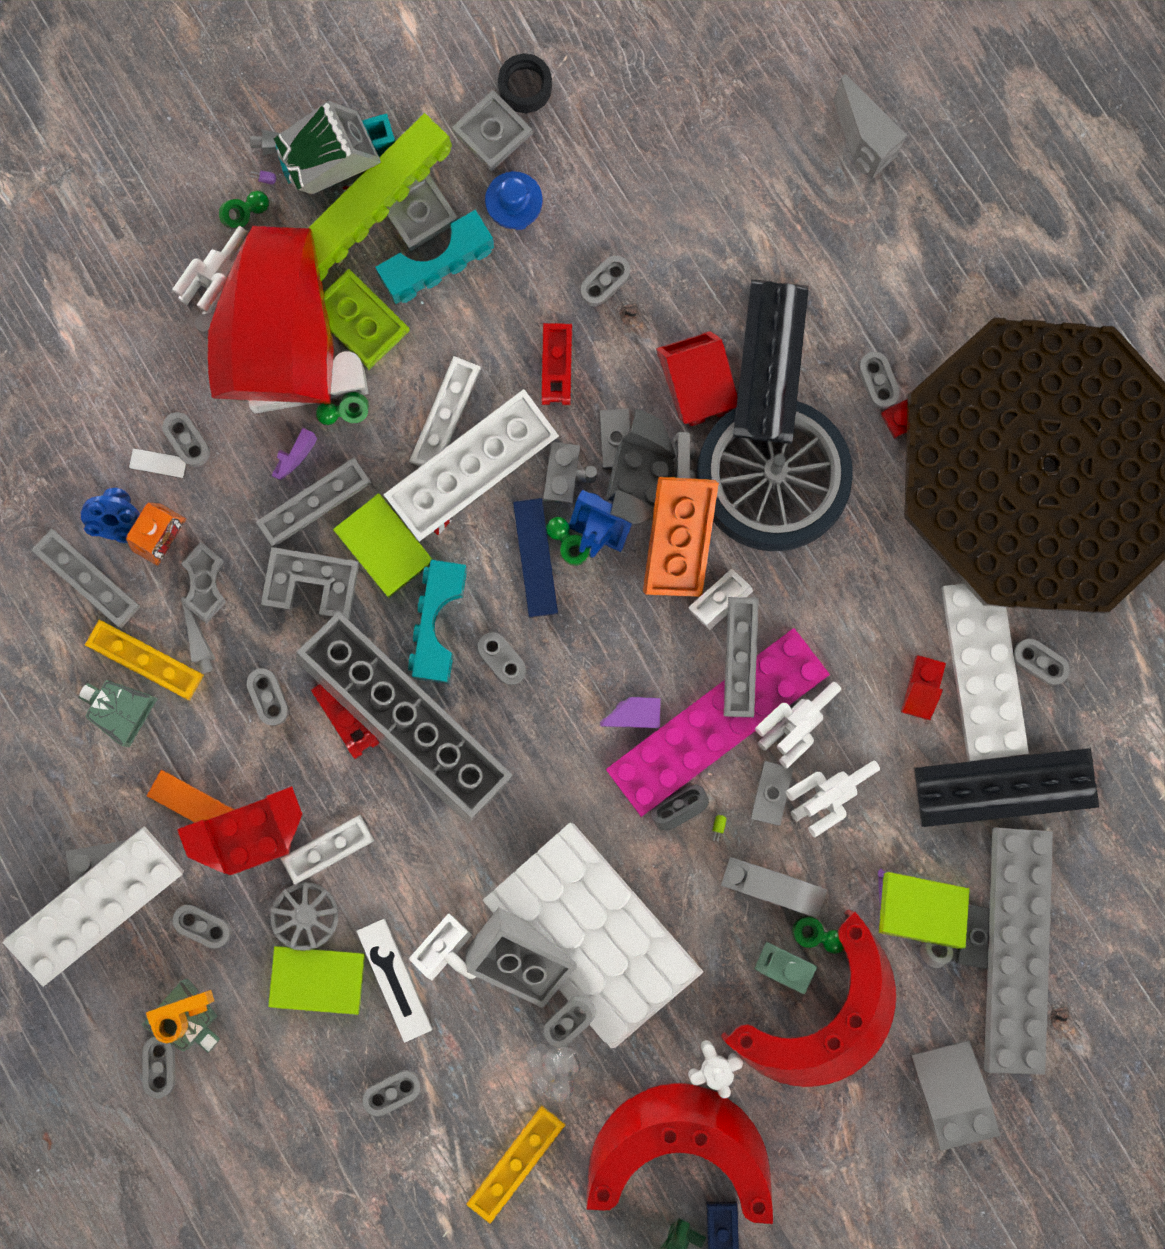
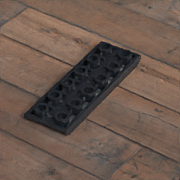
M751 279L733 437L792 444L808 301V285Z
M1091 748L914 768L921 827L1099 808Z

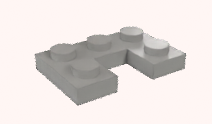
M271 547L261 605L292 611L297 582L323 586L319 615L333 617L340 611L350 620L360 563L354 560Z

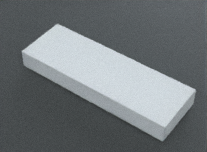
M358 815L282 857L281 860L294 885L375 840L362 816Z

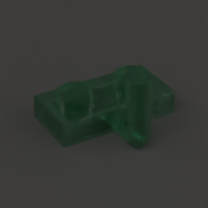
M678 1218L677 1222L671 1224L667 1238L660 1249H687L689 1243L702 1248L706 1237L690 1229V1223Z

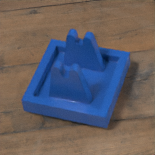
M584 490L581 491L577 498L569 523L570 529L583 534L579 552L583 553L586 548H590L589 556L594 558L604 545L621 552L633 524L611 515V503L603 500L597 494L588 493Z

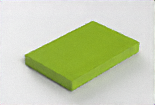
M350 269L346 270L324 291L323 295L329 318L330 332L350 352L355 353L368 370L410 331V328Z
M379 493L333 529L388 598L420 574L425 567L430 566V561L433 560Z
M886 872L883 875L879 933L963 949L966 947L970 888Z
M274 946L268 1007L359 1015L365 953L322 949L301 951L286 946Z

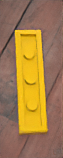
M100 619L85 643V646L189 701L204 674Z
M541 1105L466 1205L491 1224L565 1127V1123Z

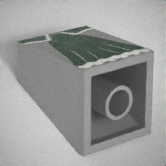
M331 101L325 102L273 138L278 147L277 154L281 161L286 164L290 173L289 180L297 190L310 194L317 193L381 163L358 112Z

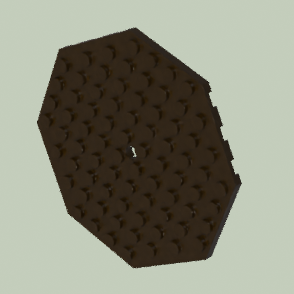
M994 317L908 394L904 518L983 606L1090 613L1110 612L1165 560V382L1115 326L1094 327L1078 323L1063 322L1062 324H1055L1039 320L1023 319L1017 321ZM1048 457L1054 460L1056 463L1054 472L1044 471V458Z

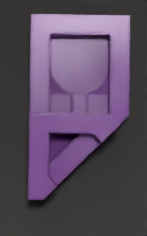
M302 428L290 454L281 450L278 451L277 458L280 460L272 473L274 478L282 480L300 465L317 440L313 432Z
M629 697L627 700L621 701L616 706L617 708L600 722L602 727L660 728V698Z

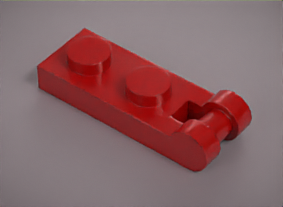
M543 323L542 405H550V402H562V405H571L572 324ZM551 383H562V391H551Z
M320 684L311 689V692L354 759L363 755L362 751L368 747L374 748L380 744L379 740ZM361 730L364 736L355 742L351 735Z

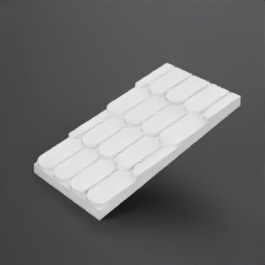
M573 823L567 824L540 848L537 853L531 856L483 899L493 914L499 907L524 919L576 962V969L559 990L568 1001L575 996H584L592 1001L596 1009V1015L590 1026L610 1048H616L703 973L702 969ZM578 1007L581 1013H585L584 1009Z

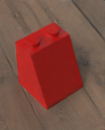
M709 331L656 348L678 417L684 424L688 423L689 426L698 425L705 422L706 417L715 414L717 417H722L736 408L737 393L724 344L720 337Z

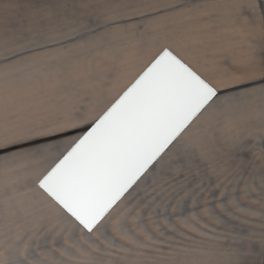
M133 448L129 468L183 478L186 463L177 456Z

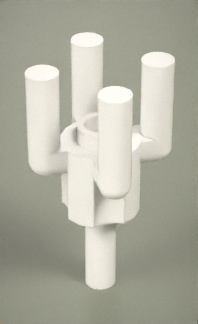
M238 226L221 252L212 249L204 262L200 259H193L172 289L173 292L179 295L178 300L188 305L202 285L207 290L197 303V307L203 310L202 314L215 312L223 287L234 263L230 259L247 236L248 231Z
M833 681L812 702L808 699H801L792 708L787 703H781L755 728L756 732L762 736L757 742L758 745L766 751L785 733L787 736L777 745V749L784 754L779 759L780 764L788 768L814 743V738L810 732L823 720L820 710L841 691V687Z
M873 760L850 776L842 771L826 780L821 772H815L786 790V795L791 801L814 787L816 790L813 798L791 811L793 819L799 821L807 815L811 817L820 810L827 809L831 813L808 827V830L813 837H817L846 817L847 813L842 804L857 795L856 785L880 771L878 763Z
M705 1040L700 1045L705 1061L702 1064L701 1070L696 1068L689 1070V1079L693 1085H700L706 1082L710 1088L717 1090L720 1097L728 1098L731 1094L729 1086L733 1082V1072L742 1068L743 1061L736 1053H731L728 1059L717 1055L712 1043Z

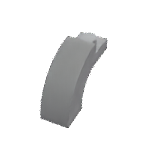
M732 857L729 859L721 886L816 918H819L827 889Z

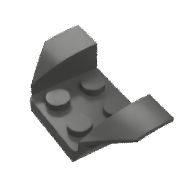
M636 409L631 430L623 437L617 448L605 499L613 502L610 514L634 525L653 518L658 477H672L675 465L673 459L676 457L662 420L640 409Z

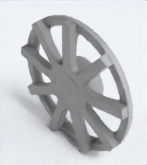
M298 883L284 889L271 908V926L274 934L284 945L295 950L305 951L320 947L330 939L338 924V907L333 896L325 888L313 883ZM303 889L302 904H298L290 893ZM308 889L321 892L312 904H308ZM285 897L294 907L293 911L278 909ZM327 897L332 909L316 911L317 905ZM277 914L292 918L291 921L284 925L277 926ZM333 914L331 928L317 921L319 916ZM296 926L295 933L290 942L283 937L281 932ZM313 926L327 933L318 942H315L311 928ZM303 929L307 932L310 945L296 944Z

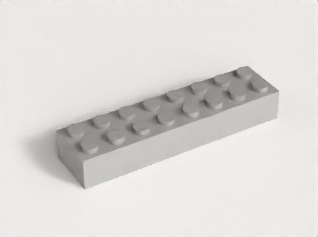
M340 611L296 652V662L467 824L482 811L512 778L513 775Z

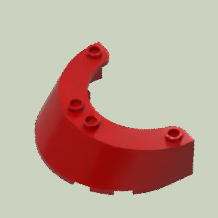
M847 910L844 913L847 919L838 930L839 941L846 952L850 967L849 991L842 1009L828 1025L813 1034L797 1038L773 1036L748 1024L740 1025L729 1036L725 1032L721 1035L724 1042L760 1074L777 1082L792 1086L814 1087L827 1085L847 1078L860 1070L875 1056L883 1045L890 1031L896 1008L894 975L882 946L855 911Z
M670 1083L654 1086L623 1102L611 1114L601 1131H599L589 1162L586 1196L587 1210L606 1211L614 1208L618 1204L628 1180L641 1166L650 1160L666 1154L687 1153L709 1160L728 1176L736 1189L745 1218L754 1223L773 1224L770 1165L762 1137L748 1115L730 1099L720 1097L718 1092L688 1083Z

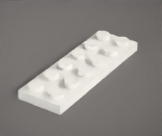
M523 389L383 495L420 542L559 437V435Z
M964 584L943 586L941 589L968 762L1029 754L1006 607L983 606Z
M144 826L5 938L2 943L44 987L184 873V870Z

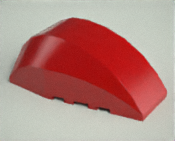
M252 226L229 272L208 330V375L211 397L213 399L330 404L334 344L330 332L329 318L311 228Z

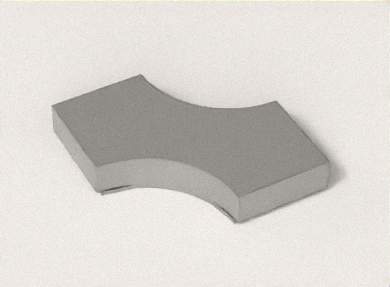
M200 541L181 562V565L186 569L190 577V590L183 604L207 624L226 603L216 585L217 573L224 562Z

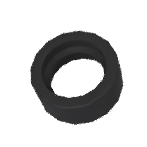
M526 53L514 55L506 60L500 68L498 75L500 97L515 112L531 113L545 106L551 96L552 77L550 69L544 60L536 55ZM523 69L533 70L538 73L542 81L539 93L528 98L517 97L509 90L508 82L513 73Z

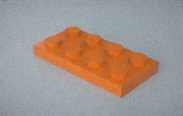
M658 477L643 592L646 595L695 597L702 595L719 485L716 480Z

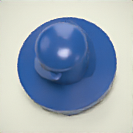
M512 171L497 176L490 183L485 195V204L489 216L498 225L508 229L523 230L539 216L543 205V198L538 183L532 177L522 172Z
M109 488L104 491L103 495L92 497L83 504L81 520L85 525L84 531L90 536H100L116 540L120 543H128L126 540L127 534L140 513L130 503L131 498L126 491L120 488Z

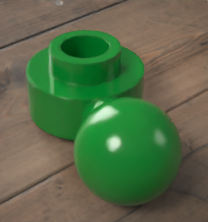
M253 191L247 196L246 202L239 199L227 200L219 209L220 221L230 229H237L238 226L244 227L249 222L251 212L261 214L268 209L269 199L264 192ZM231 209H233L236 212L235 220L231 219L229 216V211Z
M349 392L341 398L340 404L337 406L331 402L330 404L321 403L317 407L315 414L317 420L323 425L334 424L338 417H342L349 423H359L367 417L369 403L367 398L361 393ZM354 402L357 403L359 406L354 408L351 407L349 404Z
M552 518L548 522L546 530L550 538L561 541L560 552L562 559L572 566H578L586 562L590 554V548H586L578 556H572L569 552L572 547H580L582 536L570 535V526L564 518Z
M810 916L801 917L794 923L792 935L794 940L801 946L812 948L822 943L825 950L832 954H838L844 950L843 945L839 941L838 930L824 932L822 924ZM810 926L811 934L807 937L803 936V928Z

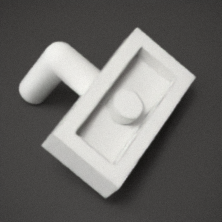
M730 569L688 608L699 621L711 630L727 615L728 597H747L753 590L733 569Z
M448 914L409 958L430 980H433L447 963L455 971L468 979L476 977L467 972L466 962L456 954L472 934L451 914Z

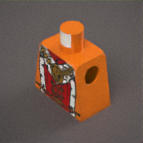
M148 502L127 534L126 540L134 553L158 566L186 521V518L160 503Z

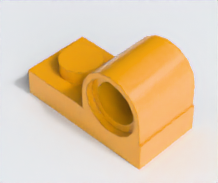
M208 990L146 1012L155 1038L162 1043H172L183 1037L188 1029V1020L185 1012L188 1011L191 1017L208 1011L206 1005L214 1002L212 991ZM166 1019H172L176 1023L177 1030L174 1035L168 1034L165 1031L164 1023Z

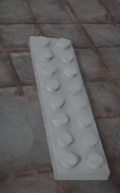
M993 828L985 1072L1045 1075L1053 831Z

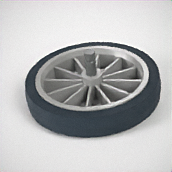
M797 401L794 429L801 431L811 438L812 441L785 462L783 455L788 443H784L781 454L774 456L771 441H765L769 458L767 460L749 439L737 437L760 463L757 464L725 452L728 445L736 438L733 437L736 408L732 409L712 428L703 443L698 458L697 479L716 480L719 483L713 522L733 540L757 550L787 551L815 541L835 524L849 500L853 467L851 455L842 434L820 411ZM815 445L820 448L826 460L824 463L788 468ZM724 460L757 473L720 479V461ZM828 470L829 486L827 489L792 475ZM759 481L756 486L733 504L729 502L722 486ZM789 484L824 496L825 499L812 512ZM763 488L766 490V494L756 521L745 517L736 510V508ZM781 490L785 491L807 516L806 518L787 525ZM769 492L776 494L781 520L780 526L758 523Z

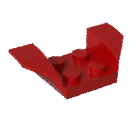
M293 786L267 795L265 799L214 818L200 820L177 829L187 857L224 874L235 875L288 855L291 842L303 815Z

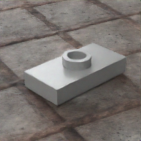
M629 409L600 410L603 470L613 468L617 448L623 437L630 431Z
M768 761L763 762L750 819L777 826L781 825L787 799L786 790L789 789L794 768H785L780 764Z

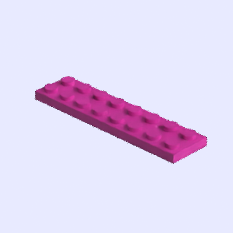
M793 628L756 656L754 717L723 716L724 680L605 770L640 817H642L755 732V728L781 703L791 705L830 674L796 629Z

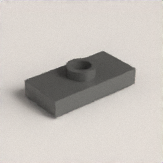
M968 905L966 947L958 949L957 964L988 969L990 908Z

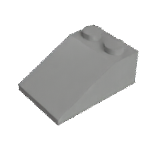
M844 74L839 82L833 102L856 168L862 174H868L873 179L897 157L907 135Z
M499 907L466 948L468 973L544 1008L577 967L576 962L524 919Z
M969 1040L911 1055L933 1144L940 1151L1000 1136L993 1106Z

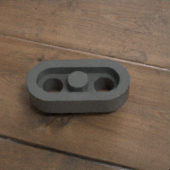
M690 785L652 809L651 817L658 829L664 831L672 830L702 813L709 804V798L703 787Z

